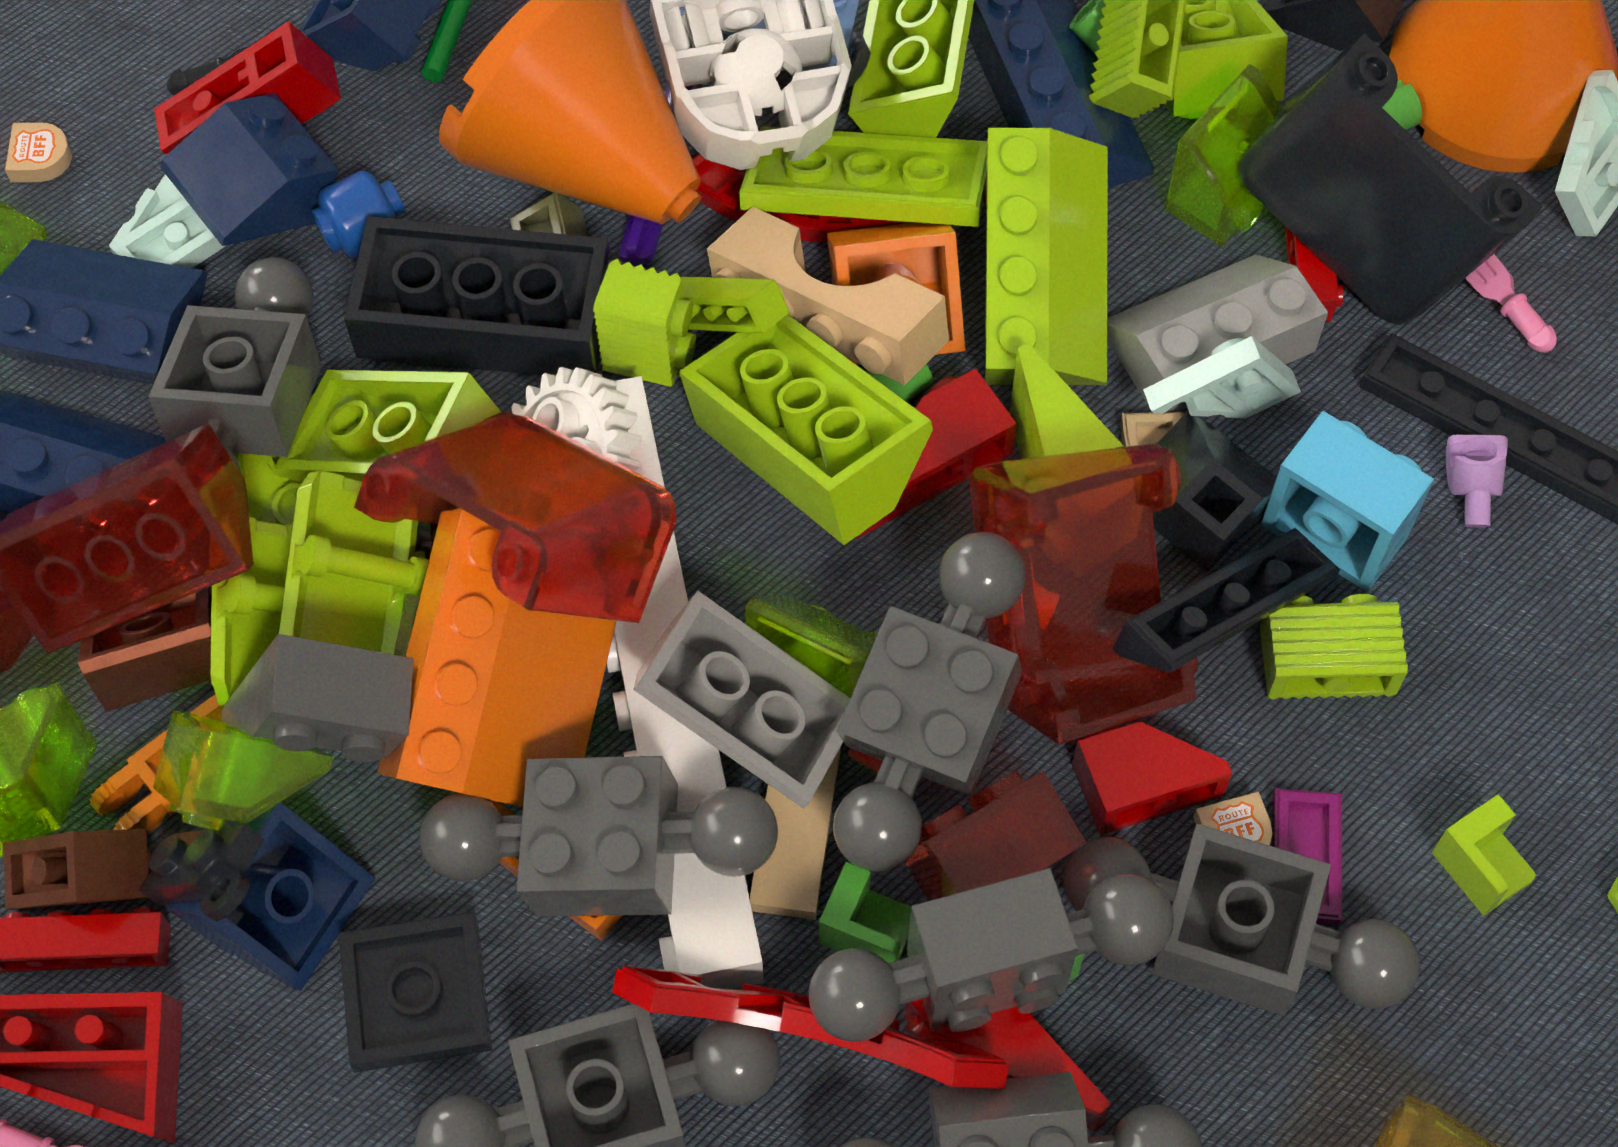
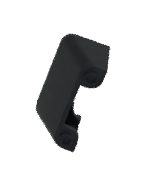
M1364 33L1286 103L1243 152L1239 160V173L1246 188L1379 317L1388 323L1401 325L1419 317L1526 228L1543 206L1520 184L1504 176L1488 178L1477 186L1472 193L1462 186L1382 108L1393 96L1397 88L1398 75L1390 58Z

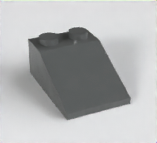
M278 634L223 706L221 720L252 737L274 740L273 743L277 747L285 750L306 751L319 747L342 751V755L345 758L357 762H374L382 758L387 759L409 735L413 658Z

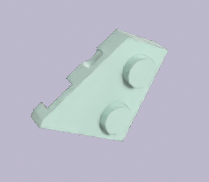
M1613 70L1593 71L1587 78L1555 189L1560 205L1576 236L1596 237L1618 206V80Z
M166 174L155 191L149 188L145 190L135 205L134 216L122 225L109 245L112 253L116 255L186 268L195 267L225 247L218 242Z
M1253 336L1246 339L1236 338L1218 345L1212 351V356L1143 389L1150 410L1154 414H1164L1174 405L1186 402L1190 416L1208 417L1224 415L1226 418L1245 419L1301 392L1293 371Z

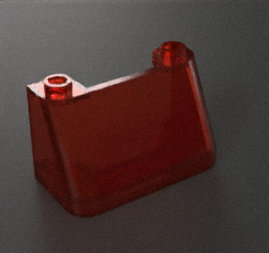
M506 412L492 415L378 458L370 465L365 474L354 505L355 509L372 519L387 523H396L403 519L438 524L441 512L462 509L501 531L494 549L491 567L495 585L505 597L527 610L633 623L640 622L673 534L677 518L676 504L671 493L663 486L530 417Z
M1142 444L1003 460L977 467L971 474L970 493L975 532L994 533L1010 541L1019 551L1026 569L1025 587L1016 604L1007 612L997 617L986 619L988 642L1018 654L1023 671L1008 710L1058 745L1196 700L1194 674L1198 669L1197 658L1171 673H1167L1123 658L1112 650L1127 620L1161 602L1152 511L1157 512L1168 509L1174 504L1177 491L1181 487L1182 478L1174 452L1157 444Z

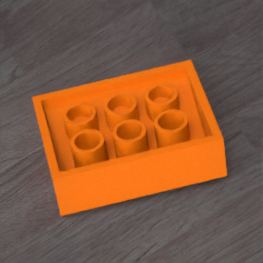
M461 508L441 512L406 657L413 658L409 735L387 759L382 758L380 760L377 774L523 807L527 759L584 758L631 561L526 525Z

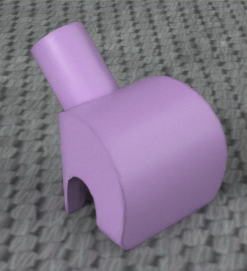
M1452 435L1447 440L1446 473L1448 486L1451 494L1465 495L1464 526L1490 527L1491 496H1501L1503 493L1508 439L1505 436Z

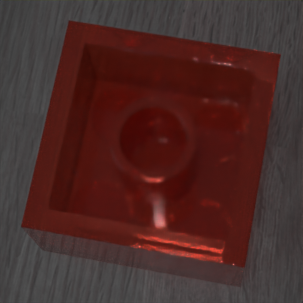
M1016 770L967 799L974 810L970 814L966 815L959 804L922 826L919 845L914 854L905 863L926 899L931 901L1044 870L1087 842L1044 771L1023 781Z

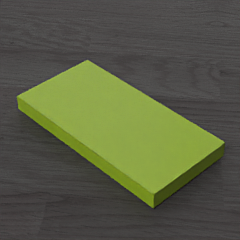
M763 126L760 128V131L777 129L781 127ZM833 131L832 137L805 159L790 162L788 152H783L782 147L773 149L771 155L760 156L756 168H750L746 171L739 192L740 210H749L751 207H755L765 212L979 227L986 192L987 141Z

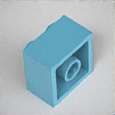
M1322 411L1281 464L1261 525L1277 536H1281L1294 528L1298 529L1340 569L1339 575L1364 591L1369 592L1407 540L1434 478L1424 473L1417 463L1410 458L1393 454L1367 438L1365 433L1353 423L1339 421L1325 411Z

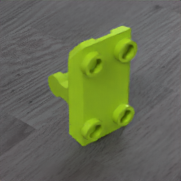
M325 471L311 472L307 475L297 490L279 634L403 656L409 599L412 596L420 598L429 560L414 557L419 517L414 505L400 488L344 478L343 475Z
M231 515L221 518L213 532L210 674L218 704L221 706L226 704L279 634L293 524H274L256 521V518Z

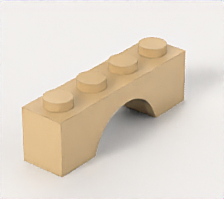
M751 207L707 248L712 277L775 279L777 285L780 286L784 293V300L790 311L789 316L845 357L860 363L869 372L882 374L904 386L949 341L945 296L896 273L879 281L857 286H838L821 282L806 273L799 228L755 207Z

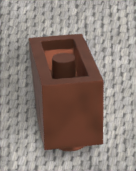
M146 829L74 831L3 842L6 910L110 902L147 897L139 891L151 871L148 867L151 854L147 848Z

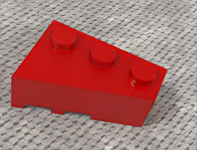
M163 992L0 995V1087L175 1144L183 1003Z

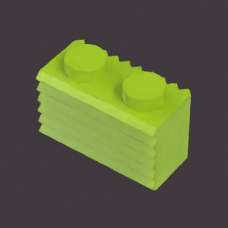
M1103 0L1106 7L1101 9L1104 18L1099 20L1103 28L1098 31L1101 39L1096 42L1100 50L1095 52L1098 61L1093 63L1097 71L1091 74L1095 80L1090 85L1094 93L1089 95L1093 104L1131 118H1140V114L1153 111V107H1160V104H1166L1167 100L1173 101L1186 0Z
M618 259L611 261L593 308V312H595L594 318L596 319L595 325H597L596 332H598L597 338L599 339L598 345H600L599 351L601 352L600 358H602L601 364H603L602 370L632 378L642 376L644 381L672 387L679 368L683 369L691 364L694 355L696 335L688 333L693 313V302L683 299L682 280L678 273L669 276L666 270L657 273L654 267L645 271L642 264L633 268L630 261L621 265Z
M1356 594L1345 597L1339 603L1314 604L1312 598L1302 596L1262 619L1260 636L1268 698L1272 700L1280 697L1284 699L1292 697L1297 699L1309 697L1313 699L1320 696L1325 699L1331 696L1336 698L1343 696L1352 698L1359 695L1364 698L1369 695L1374 697L1396 695L1408 672L1406 651L1404 650L1405 640L1402 637L1403 628L1401 627L1398 602H1378L1377 597L1373 595Z

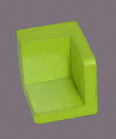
M1499 794L1447 828L1432 851L1434 857L1483 916L1530 885L1536 876L1534 870L1503 835L1516 814Z

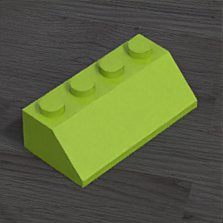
M974 0L869 1L863 37L871 55L863 74L853 86L848 112L849 116L863 133L937 137L958 99Z
M988 128L985 288V381L988 385H1013L1017 350L1026 342L1040 354L1067 385H1107V146L1052 128Z
M789 315L785 316L765 333L737 332L679 371L696 425L843 545L853 540L895 509L933 431L932 422L929 418Z

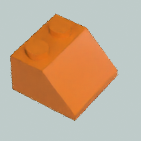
M915 222L827 233L832 285H864L879 281L896 273L945 296L949 341L935 355L966 351L956 232L950 225ZM849 359V360L852 361L854 364H860V363H857V362H855V361Z

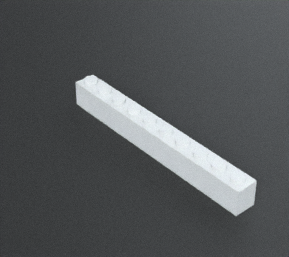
M642 376L616 380V391L626 393L629 396L624 409L636 412L638 416L628 430V433L641 436L642 441L630 451V459L640 461L641 468L630 473L628 477V483L637 489L636 495L624 496L621 502L628 517L626 520L614 518L611 525L615 534L613 543L599 540L600 551L631 561L609 651L607 668L608 673L621 671L624 683V691L612 693L619 731L632 729L636 750L623 752L624 757L663 756L678 783L677 812H694L698 804L706 796L719 789L727 788L719 750L633 690L638 671L665 629L688 603ZM695 853L675 854L672 912L668 914L672 936L659 938L664 970L700 975L702 977V985L718 989L741 988L742 982L755 985L764 983L763 962L745 875L735 877L720 875L705 867Z

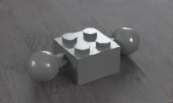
M269 257L249 265L240 275L235 287L237 309L187 305L148 396L167 446L172 448L164 457L159 469V489L167 505L183 517L193 520L213 519L224 514L234 505L240 495L243 478L241 466L233 453L288 457L322 367L307 319L314 301L312 284L306 273L289 260Z
M989 532L970 533L956 540L944 553L939 566V584L942 594L949 604L940 624L889 606L837 730V733L847 747L883 761L874 783L861 785L849 792L839 804L834 816L833 831L839 850L847 860L861 869L875 872L888 871L905 863L916 851L922 835V820L919 809L912 797L921 776L972 796L1023 672L1018 654L978 639L985 620L997 617L1011 609L1019 600L1025 587L1026 569L1024 561L1017 548L1002 536Z
M663 756L527 759L523 815L502 816L497 807L485 798L462 793L450 795L435 803L426 813L420 827L419 843L427 864L439 875L454 881L479 879L490 873L499 864L502 857H519L516 892L537 917L666 915L672 912L675 854L695 853L705 867L720 875L733 877L747 875L762 867L773 854L778 840V823L773 809L763 797L741 787H727L712 792L698 804L694 812H677L678 783Z
M1198 823L1194 829L1178 881L1150 873L1149 866L1141 852L1127 841L1115 837H1098L1083 843L1072 853L1064 870L1065 893L1076 911L1083 910L1085 901L1093 888L1108 877L1118 874H1136L1155 882L1165 892L1171 903L1174 925L1169 942L1156 956L1151 974L1285 1016L1298 992L1305 964L1329 971L1335 986L1344 997L1359 1006L1371 1009L1387 1008L1401 1002L1413 990L1419 976L1420 960L1417 948L1412 939L1398 926L1383 920L1368 919L1356 922L1340 932L1316 924L1331 864Z
M1051 868L911 906L907 944L908 958L888 963L876 953L858 948L844 949L833 953L820 963L811 978L808 993L810 1009L817 1023L827 1033L835 1038L849 1042L866 1041L878 1036L891 1025L901 1004L922 999L931 1030L949 1025L952 1032L968 1031L989 1022L992 1018L991 1013L1016 1006L1020 1013L1036 1012L1052 1006L1059 1001V994L1066 992L1074 961L1078 955L1096 951L1106 960L1120 965L1142 964L1156 957L1165 948L1172 935L1174 925L1172 906L1165 892L1150 879L1136 874H1118L1108 877L1093 888L1085 901L1083 910L1066 914Z
M635 1004L627 1005L508 1040L523 1101L494 1109L488 1102L475 1096L453 1095L446 1097L432 1105L423 1115L417 1127L415 1147H518L534 1142L535 1147H686L674 1100L701 1092L713 1101L728 1106L747 1105L760 1099L769 1091L777 1078L780 1066L778 1045L768 1029L713 1020L697 1035L690 1052L662 1059L650 1013Z
M1071 1072L1006 1079L1004 1089L950 1086L928 1088L933 1147H1202L1196 1128L1185 1115L1174 1108L1158 1104L1144 1105L1128 1112L1117 1123L1112 1135L1087 1137L1086 1109ZM862 1137L848 1141L840 1147L895 1146L882 1139Z

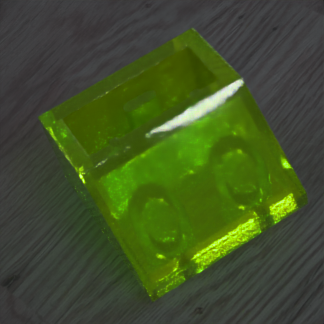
M58 682L46 688L40 687L27 690L19 694L10 705L0 709V857L3 856V842L41 837L61 828L98 746L92 732Z

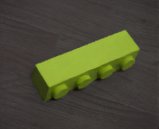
M680 277L682 280L683 299L693 302V313L689 330L765 333L790 313L784 300V293L780 286L777 285L775 279Z

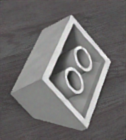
M1255 254L1107 318V342L1148 404L1143 389L1212 356V351L1218 345L1236 338L1246 339L1253 336L1285 365L1315 352L1328 311L1297 266ZM1186 402L1174 405L1167 412H1179L1186 409Z
M699 591L693 595L665 629L638 671L633 688L638 694L803 809L810 803L843 743L837 730L851 699Z

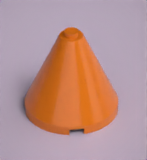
M530 0L496 34L464 76L463 80L474 91L463 112L461 113L451 104L447 106L439 129L440 145L455 160L466 167L658 224H664L671 218L680 223L694 210L701 200V195L696 192L701 179L626 0Z
M1417 0L1399 21L1388 52V57L1395 66L1398 80L1401 79L1404 85L1411 84L1420 99L1422 119L1419 125L1425 129L1422 140L1443 155L1458 162L1497 172H1532L1559 165L1562 156L1567 151L1588 76L1597 70H1613L1618 80V53L1602 0Z

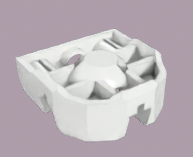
M650 0L649 14L668 87L671 89L673 109L682 136L706 160L739 170L756 168L760 156L771 155L773 149L782 147L783 152H788L790 162L808 157L832 137L852 66L833 0ZM679 7L685 8L683 16H681ZM764 19L766 29H750ZM721 29L723 31L737 33L730 35L724 41ZM836 55V66L808 71L802 70V67L829 63L831 58ZM781 70H787L792 76V81L781 91L776 77L780 74ZM715 82L714 86L693 90L685 88V86ZM772 107L773 114L779 112L778 118L781 128L758 131L755 116H762V108Z

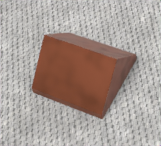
M209 586L83 623L78 664L82 675L106 712L211 680L212 595Z

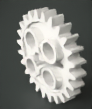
M560 367L556 376L547 373L542 375L540 388L530 385L526 387L527 405L513 403L511 407L515 422L513 426L502 425L501 433L506 442L504 447L495 448L491 453L494 458L500 461L499 468L487 475L488 481L497 483V491L486 500L487 505L499 509L494 517L526 525L599 551V540L614 542L615 534L611 523L614 518L620 520L627 519V512L621 505L624 496H633L637 492V489L628 483V477L630 473L641 468V462L630 459V451L642 441L641 436L628 433V430L638 416L636 412L624 409L629 396L626 393L616 391V381L576 367L575 370Z

